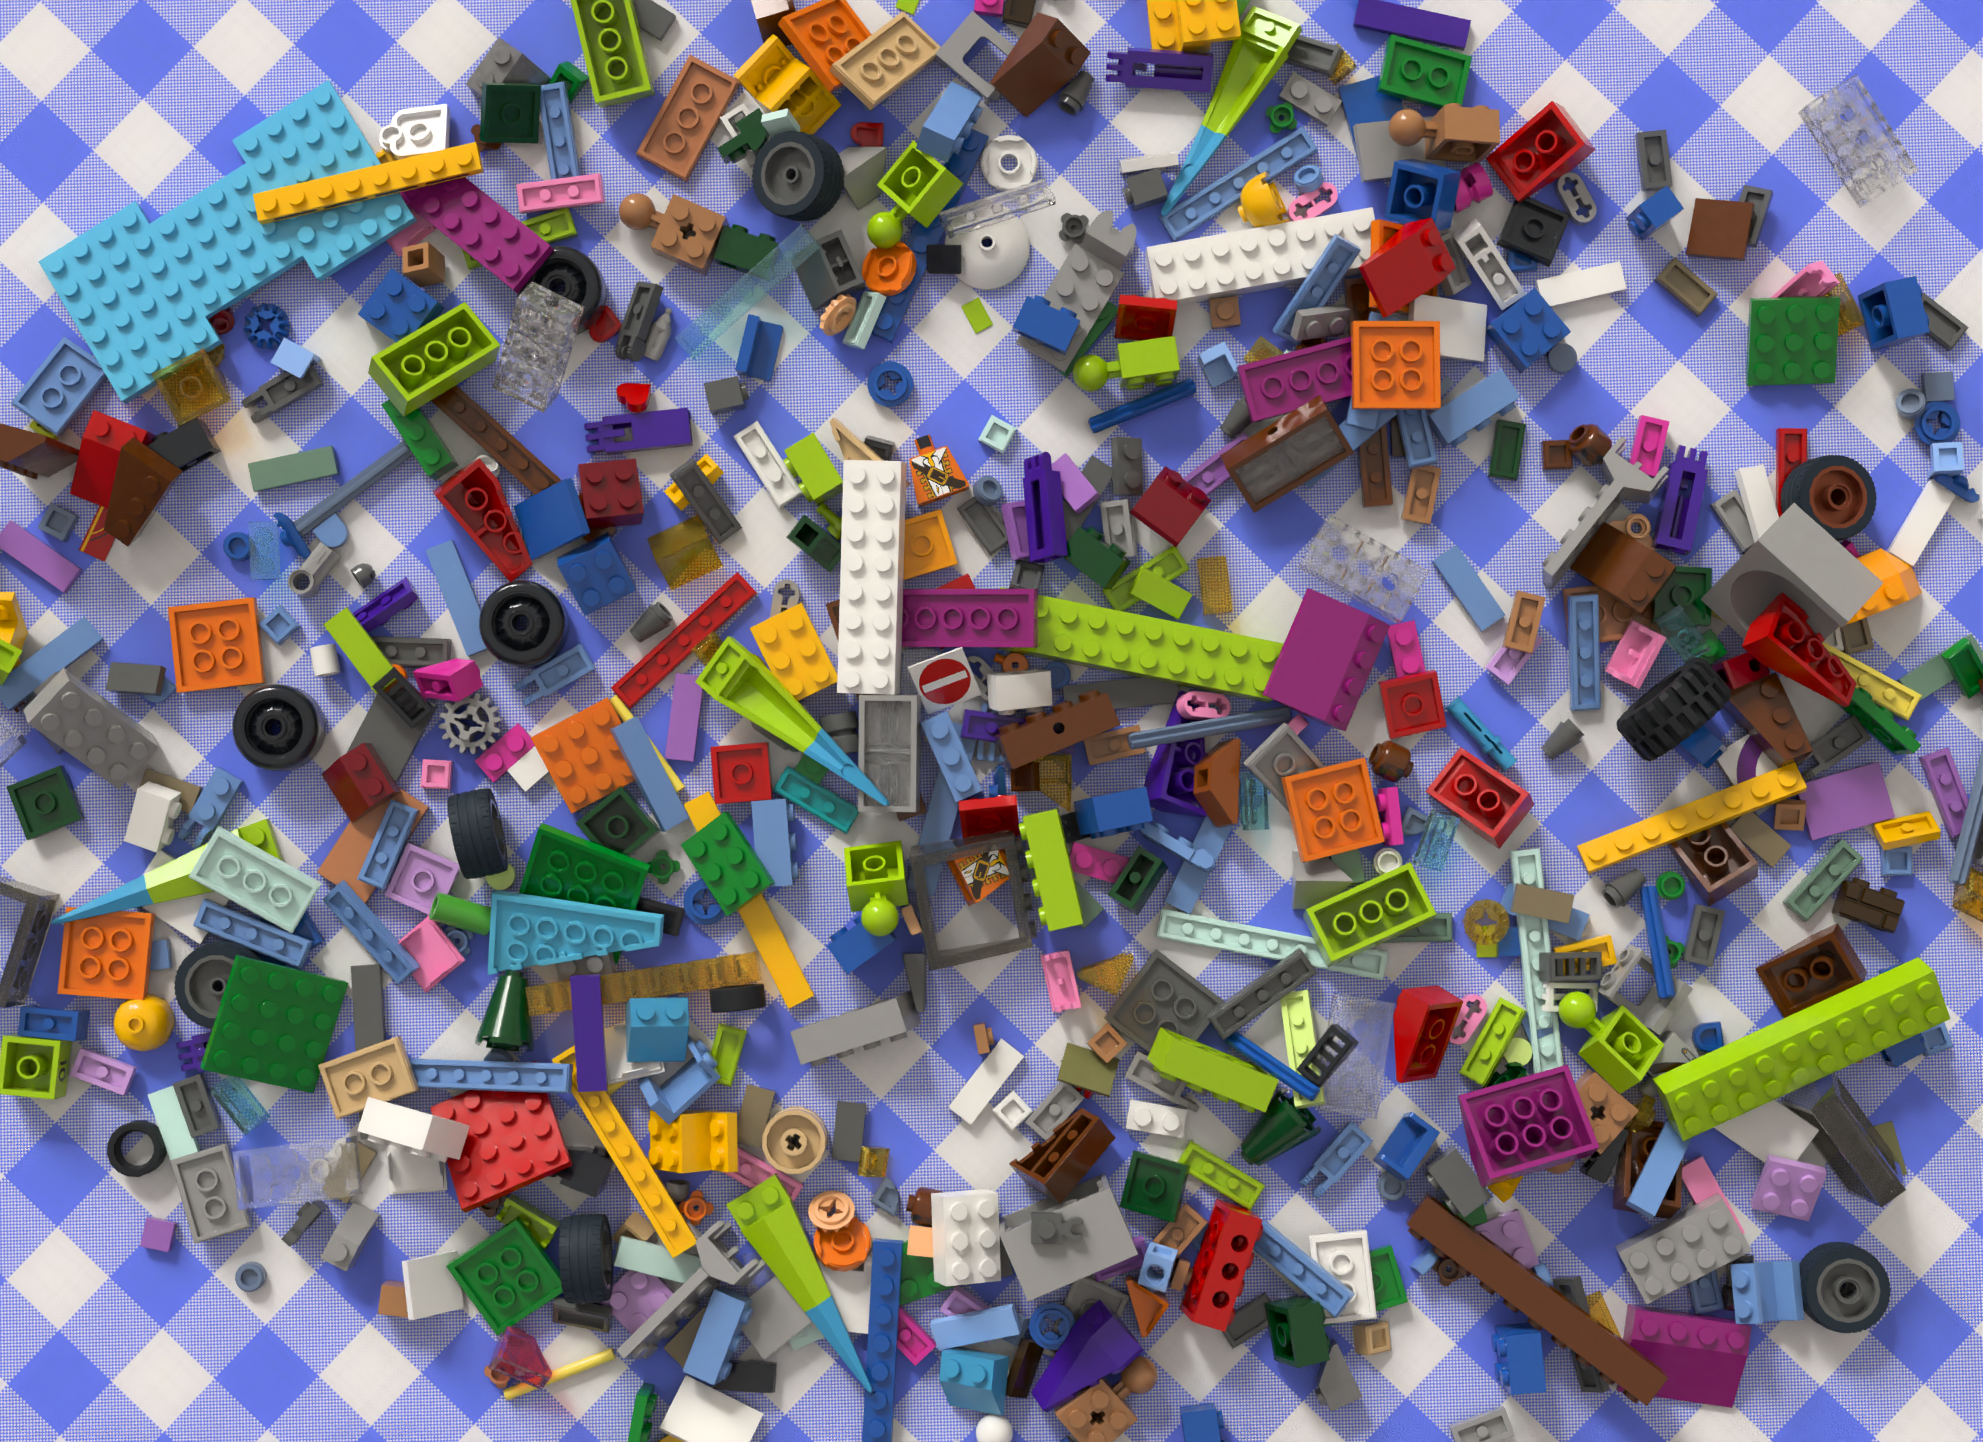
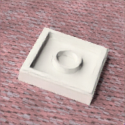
M450 1250L402 1261L408 1320L421 1319L464 1308L462 1287L446 1267L450 1261L458 1257V1250Z

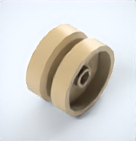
M790 1106L779 1111L768 1122L762 1135V1149L766 1159L775 1169L787 1174H801L812 1169L821 1160L828 1144V1131L823 1119L815 1111L803 1106ZM794 1134L800 1136L798 1144H794L791 1141V1136L793 1137Z

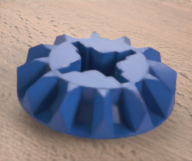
M262 303L257 307H252L249 314L244 317L245 326L243 330L248 340L258 348H276L280 346L284 337L287 339L289 335V318L284 310L275 304ZM259 318L266 321L273 320L270 324L273 335L265 330L260 332L259 329L262 327Z
M892 361L883 362L871 371L867 382L868 391L877 404L887 408L900 406L911 395L913 379L908 369L902 364ZM885 374L892 381L902 379V381L898 382L899 384L895 385L896 395H893L889 389H881L886 384Z
M1942 401L1929 402L1926 404L1924 413L1915 418L1913 430L1916 431L1919 437L1918 440L1923 441L1928 446L1932 443L1952 442L1960 431V418L1957 411L1948 403ZM1938 416L1939 424L1946 428H1939L1933 433V426L1926 421H1933Z
M703 879L692 883L684 894L683 906L691 920L698 924L710 925L720 921L726 914L719 903L710 905L707 915L705 914L704 905L694 903V900L704 898L706 889H708L710 899L717 901Z
M1048 1302L1038 1306L1031 1315L1029 1322L1030 1334L1039 1346L1050 1350L1059 1349L1074 1327L1075 1319L1072 1312L1061 1303ZM1045 1316L1052 1321L1062 1318L1057 1325L1061 1335H1058L1053 1330L1042 1333L1047 1327Z

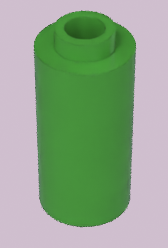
M441 892L436 894L430 910V920L486 936L490 931L491 907Z

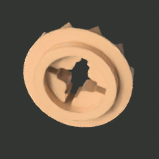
M840 294L836 300H831V304L825 308V313L820 317L819 327L826 335H835L843 331L850 324L855 315L857 305L855 298L849 294Z
M839 1191L820 1193L811 1201L808 1208L809 1220L813 1222L815 1228H822L824 1232L827 1230L838 1232L842 1227L848 1228L851 1219H854L855 1207L853 1201L849 1196ZM835 1205L836 1214L828 1218L827 1212H830Z

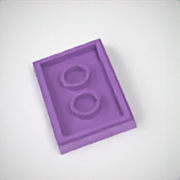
M1873 762L1805 782L1807 790L1796 795L1797 800L1806 801L1805 827L1809 840L1820 839L1895 817L1879 762Z

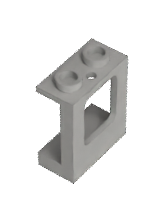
M972 11L935 54L936 62L944 69L946 67L950 68L984 97V103L988 105L992 100L998 101L1002 95L990 83H987L964 64L963 58L980 38L989 40L1006 56L1009 55L1014 45Z
M1630 944L1628 948L1619 954L1617 963L1612 970L1603 976L1597 992L1617 1007L1623 1005L1651 1032L1660 1036L1693 988L1672 975L1675 990L1673 998L1660 999L1657 995L1656 983L1654 982L1638 1005L1631 1003L1617 991L1636 964L1653 977L1654 972L1651 958L1644 954V950Z

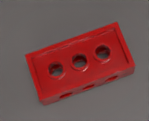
M1219 1199L1215 1200L1208 1226L1193 1266L1192 1276L1179 1308L1194 1323L1225 1332L1227 1325H1231L1235 1316V1308L1233 1307L1236 1298L1240 1297L1243 1292L1245 1271L1253 1263L1254 1253L1252 1250L1255 1242L1260 1240L1263 1233V1220L1247 1208Z

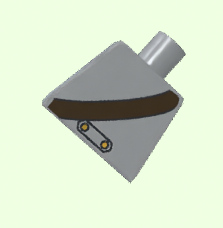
M1669 1030L1659 1039L1664 1046L1646 1073L1649 1078L1637 1088L1649 1101L1658 1094L1653 1078L1698 1058L1675 1032Z

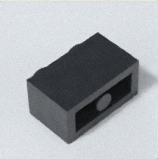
M189 417L177 424V429L170 433L162 432L152 439L153 442L147 445L148 448L182 470V473L221 451L206 423L197 417L194 419Z

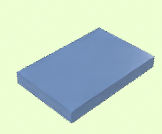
M63 337L10 404L60 438L106 381L107 376L94 356L66 337Z

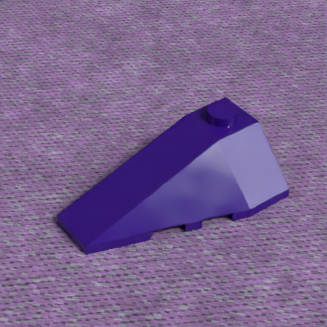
M1183 690L1178 692L1165 727L1201 721L1183 718L1177 711L1176 704L1178 698L1187 692ZM1187 701L1188 706H1191L1192 710L1199 707V705H1194ZM1204 737L1157 746L1144 783L1150 807L1167 813L1196 817L1207 816L1193 795L1194 766L1208 754L1205 753Z
M1099 1299L1077 1320L1034 1386L1031 1394L1042 1410L1047 1413L1074 1398L1077 1391L1089 1385L1092 1388L1100 1383L1099 1379L1111 1372L1116 1375L1123 1371L1144 1349L1121 1318Z

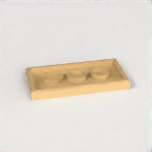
M902 11L832 64L829 71L862 103L872 110L935 61V54L941 46Z

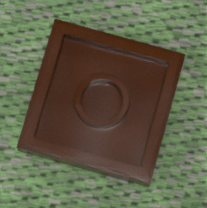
M1696 198L1686 255L1690 257L1745 261L1755 207L1754 203Z

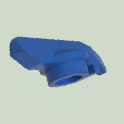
M1938 475L1934 477L1937 483L1967 502L1974 503L1980 499V495L1976 494L1974 488L1969 489L1968 479L1964 476L1950 477L1948 475Z
M275 513L274 518L278 520L277 526L283 529L280 533L281 542L286 547H294L299 556L307 559L311 551L292 520L285 514Z
M998 766L993 774L994 785H988L989 798L1006 795L1004 767Z

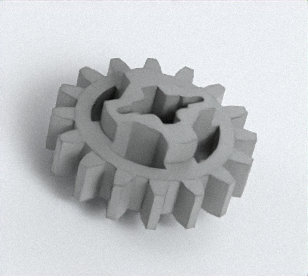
M476 693L474 699H472L470 694L459 702L454 701V705L445 703V707L449 711L447 714L440 713L439 716L445 719V723L438 726L441 729H446L447 733L442 736V739L452 740L449 745L450 748L454 749L460 745V753L465 754L468 748H470L471 754H477L478 747L486 751L488 750V741L491 743L497 742L493 735L494 733H502V730L497 728L496 724L502 722L503 718L495 716V713L500 709L497 706L490 707L492 703L491 698H486L482 701V694ZM470 704L467 706L466 711L461 714H455L461 707ZM483 709L488 715L489 723L485 722L482 716ZM473 717V721L482 725V727L476 726L469 729V726L461 722L460 719L466 720ZM453 724H456L460 731L459 737L454 732ZM479 733H486L480 740L472 742Z

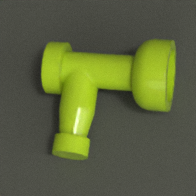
M822 503L816 509V512L822 515L830 524L826 529L837 540H840L842 516L839 518L833 511L828 509L825 503Z

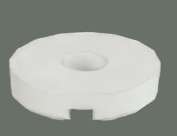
M1004 135L995 138L985 148L981 159V169L985 180L994 189L1006 193L1018 192L1030 185L1036 175L1038 165L1036 152L1033 147L1020 136ZM1006 157H1013L1017 161V167L1014 170L1007 171L1001 166L1002 160Z

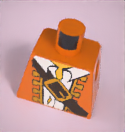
M930 435L914 440L919 455L909 459L919 508L970 489L967 479L947 446L935 449Z
M994 841L959 850L944 857L968 906L981 901L1010 879L1012 876L1007 866L1019 859L1012 845L999 850Z

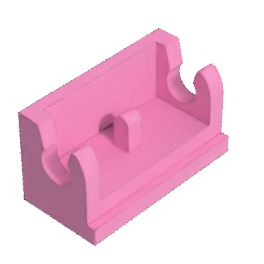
M1823 260L1808 264L1771 298L1825 296L1840 282Z
M1631 619L1605 671L1612 674L1615 678L1640 689L1666 637Z
M1069 950L1040 955L1052 1011L1062 1012L1066 1009L1081 1008Z

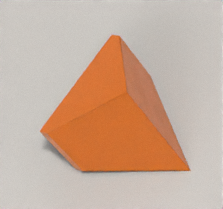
M1125 1276L1142 1338L1147 1337L1168 1308L1169 1302L1165 1294L1152 1292L1143 1285L1137 1284L1138 1279L1133 1276Z

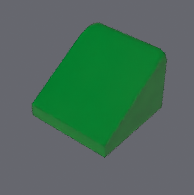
M566 61L558 65L548 84L566 82L569 102L571 104L589 80V76L572 63Z

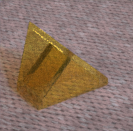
M1072 754L1047 755L1032 761L1039 762L1040 792L1071 813Z

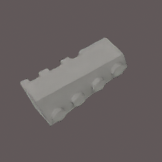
M908 991L901 993V995L891 1000L886 998L870 1004L866 1008L862 1009V1007L842 1013L840 1016H832L799 1027L790 1033L800 1064L803 1065L810 1062L811 1066L814 1067L828 1062L827 1057L837 1054L838 1059L854 1054L853 1048L863 1046L864 1050L880 1046V1040L890 1037L891 1042L908 1037L906 1032L922 1022L917 1009H915L912 993Z

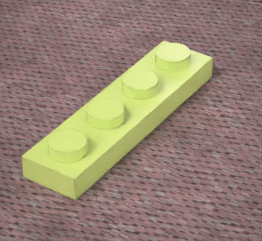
M1308 990L1290 992L1280 999L1289 1067L1301 1076L1303 1075L1296 1069L1317 1044L1312 1004ZM1311 1063L1309 1067L1321 1076V1070ZM1323 1085L1319 1088L1320 1092L1314 1101L1306 1099L1293 1090L1295 1107L1301 1109L1326 1104Z

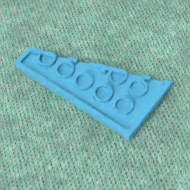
M495 890L492 893L488 975L511 969L514 971L528 966H543L579 960L587 956H603L622 950L632 951L659 946L663 938L664 915Z

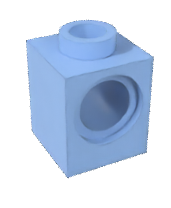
M1150 1242L1145 1253L1137 1284L1143 1285L1152 1292H1166L1171 1280L1178 1250ZM1151 1266L1160 1267L1163 1273H1156L1152 1270Z

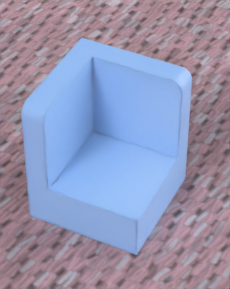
M284 337L270 363L302 379L311 362L315 361L318 363L321 358Z
M1225 341L1198 355L1197 360L1212 388H1216L1238 376L1236 369L1238 366Z
M1962 442L1932 443L1930 445L1932 468L1927 473L1928 479H1934L1938 475L1957 476L1964 471Z

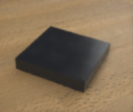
M1530 197L1521 202H1518L1515 198L1496 245L1549 267L1571 215Z

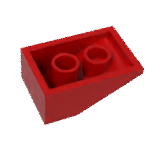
M1551 101L1492 152L1486 160L1516 200L1521 202L1574 169L1596 149L1565 108Z
M1428 218L1405 223L1359 267V270L1384 318L1441 283L1456 267L1433 219Z
M93 410L82 437L70 494L108 509L121 447L133 437L147 446L153 442L152 439L156 435Z
M1461 747L1425 791L1476 834L1498 849L1502 847L1535 805L1529 792Z
M1438 985L1402 989L1397 998V1006L1393 1014L1396 1081L1406 1083L1436 1078L1463 1000Z

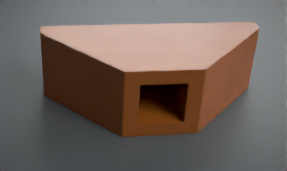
M1238 738L1218 743L1194 766L1193 795L1215 827L1218 828L1238 824L1239 769L1241 759V739Z

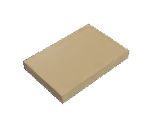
M401 1035L318 1065L336 1120L363 1111L368 1097L388 1102L419 1091Z

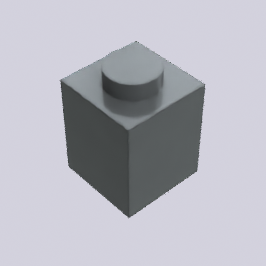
M1159 168L1126 178L1125 188H1122L1124 200L1127 205H1132L1133 211L1165 202L1168 196Z
M738 376L704 383L708 406L712 415L746 408L744 400H749L746 383H740Z

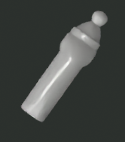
M667 308L665 313L652 323L644 341L646 349L643 356L654 361H658L662 357L671 335L670 325L672 322L670 314L672 310L670 308Z

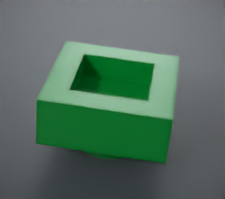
M1711 629L1685 646L1693 658H1703L1709 664H1712L1727 653V650Z
M804 754L794 770L820 785L829 769Z

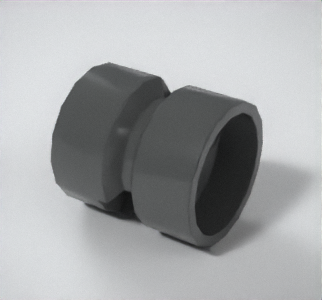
M856 711L819 718L821 727L846 755L859 752V734L855 733V730L859 727Z

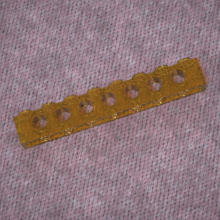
M758 951L601 975L602 1003L606 1005L625 1002L630 998H651L760 981L762 973ZM570 980L525 987L529 1016L572 1010Z

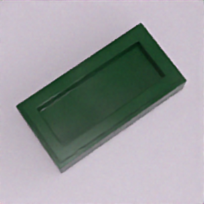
M1496 420L1487 477L1517 481L1526 424Z

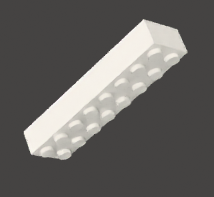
M1373 207L1146 247L1145 259L1152 298L1177 300V306L1209 299L1302 284L1335 234L1359 246L1361 249L1344 276L1360 274L1359 267L1370 257L1371 221L1375 220Z
M844 460L837 693L900 694L907 463L902 461Z

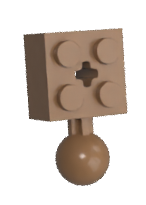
M1450 103L1444 105L1430 121L1424 120L1422 115L1415 110L1403 109L1395 113L1389 122L1390 137L1400 146H1413L1422 138H1425V159L1480 163L1500 144L1499 110L1489 109L1488 106L1484 105L1470 108L1462 107L1458 103Z
M633 193L626 196L619 206L620 219L628 228L642 230L650 226L657 229L650 245L655 254L705 276L707 275L714 259L713 257L724 225L729 226L725 216L673 194L665 214L656 211L652 200L641 193ZM693 230L695 237L689 236L686 240L684 234Z
M1587 1069L1575 1085L1600 1147L1595 1152L1602 1154L1639 1110L1596 1072ZM1593 1106L1599 1108V1113L1596 1117L1592 1116L1593 1113L1590 1110ZM1575 1161L1545 1170L1553 1174H1563L1573 1167Z
M1138 1356L1121 1371V1379L1113 1386L1105 1377L1099 1379L1100 1383L1092 1388L1088 1385L1077 1391L1074 1398L1053 1409L1057 1418L1079 1442H1113L1138 1420L1125 1398L1131 1393H1146L1157 1382V1368L1149 1358Z

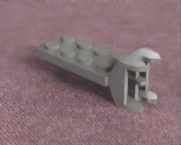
M1110 210L1102 212L1095 218L1086 232L1081 246L1076 244L1073 246L1043 298L1051 302V307L1059 311L1061 307L1067 308L1077 314L1076 319L1080 320V325L1066 355L1022 335L1016 341L1017 345L1064 373L1123 278L1124 273L1121 270L1134 250L1136 239L1135 225L1132 223L1124 227L1121 232L1118 229H1112L1113 211Z
M1620 437L1603 458L1602 472L1609 485L1605 484L1596 495L1598 500L1592 508L1587 506L1578 518L1580 523L1574 531L1569 529L1560 541L1562 546L1557 553L1552 551L1546 557L1542 564L1544 566L1542 571L1543 584L1553 590L1601 525L1610 518L1623 500L1649 504L1669 477L1667 475L1670 470L1669 468L1664 466L1652 479L1640 470L1643 464L1637 461L1632 465L1621 457L1626 448L1624 444L1627 439Z
M722 1220L718 1221L696 1241L702 1267L616 1350L623 1359H647L652 1356L658 1349L657 1344L664 1337L666 1339L671 1337L679 1328L677 1324L684 1317H691L699 1309L698 1303L705 1296L707 1298L711 1297L713 1290L720 1287L718 1283L721 1281L732 1285L747 1286L763 1270L766 1265L763 1259L758 1261L755 1258L743 1266L735 1257L740 1251L737 1246L729 1250L721 1241L732 1227L729 1221L726 1223Z

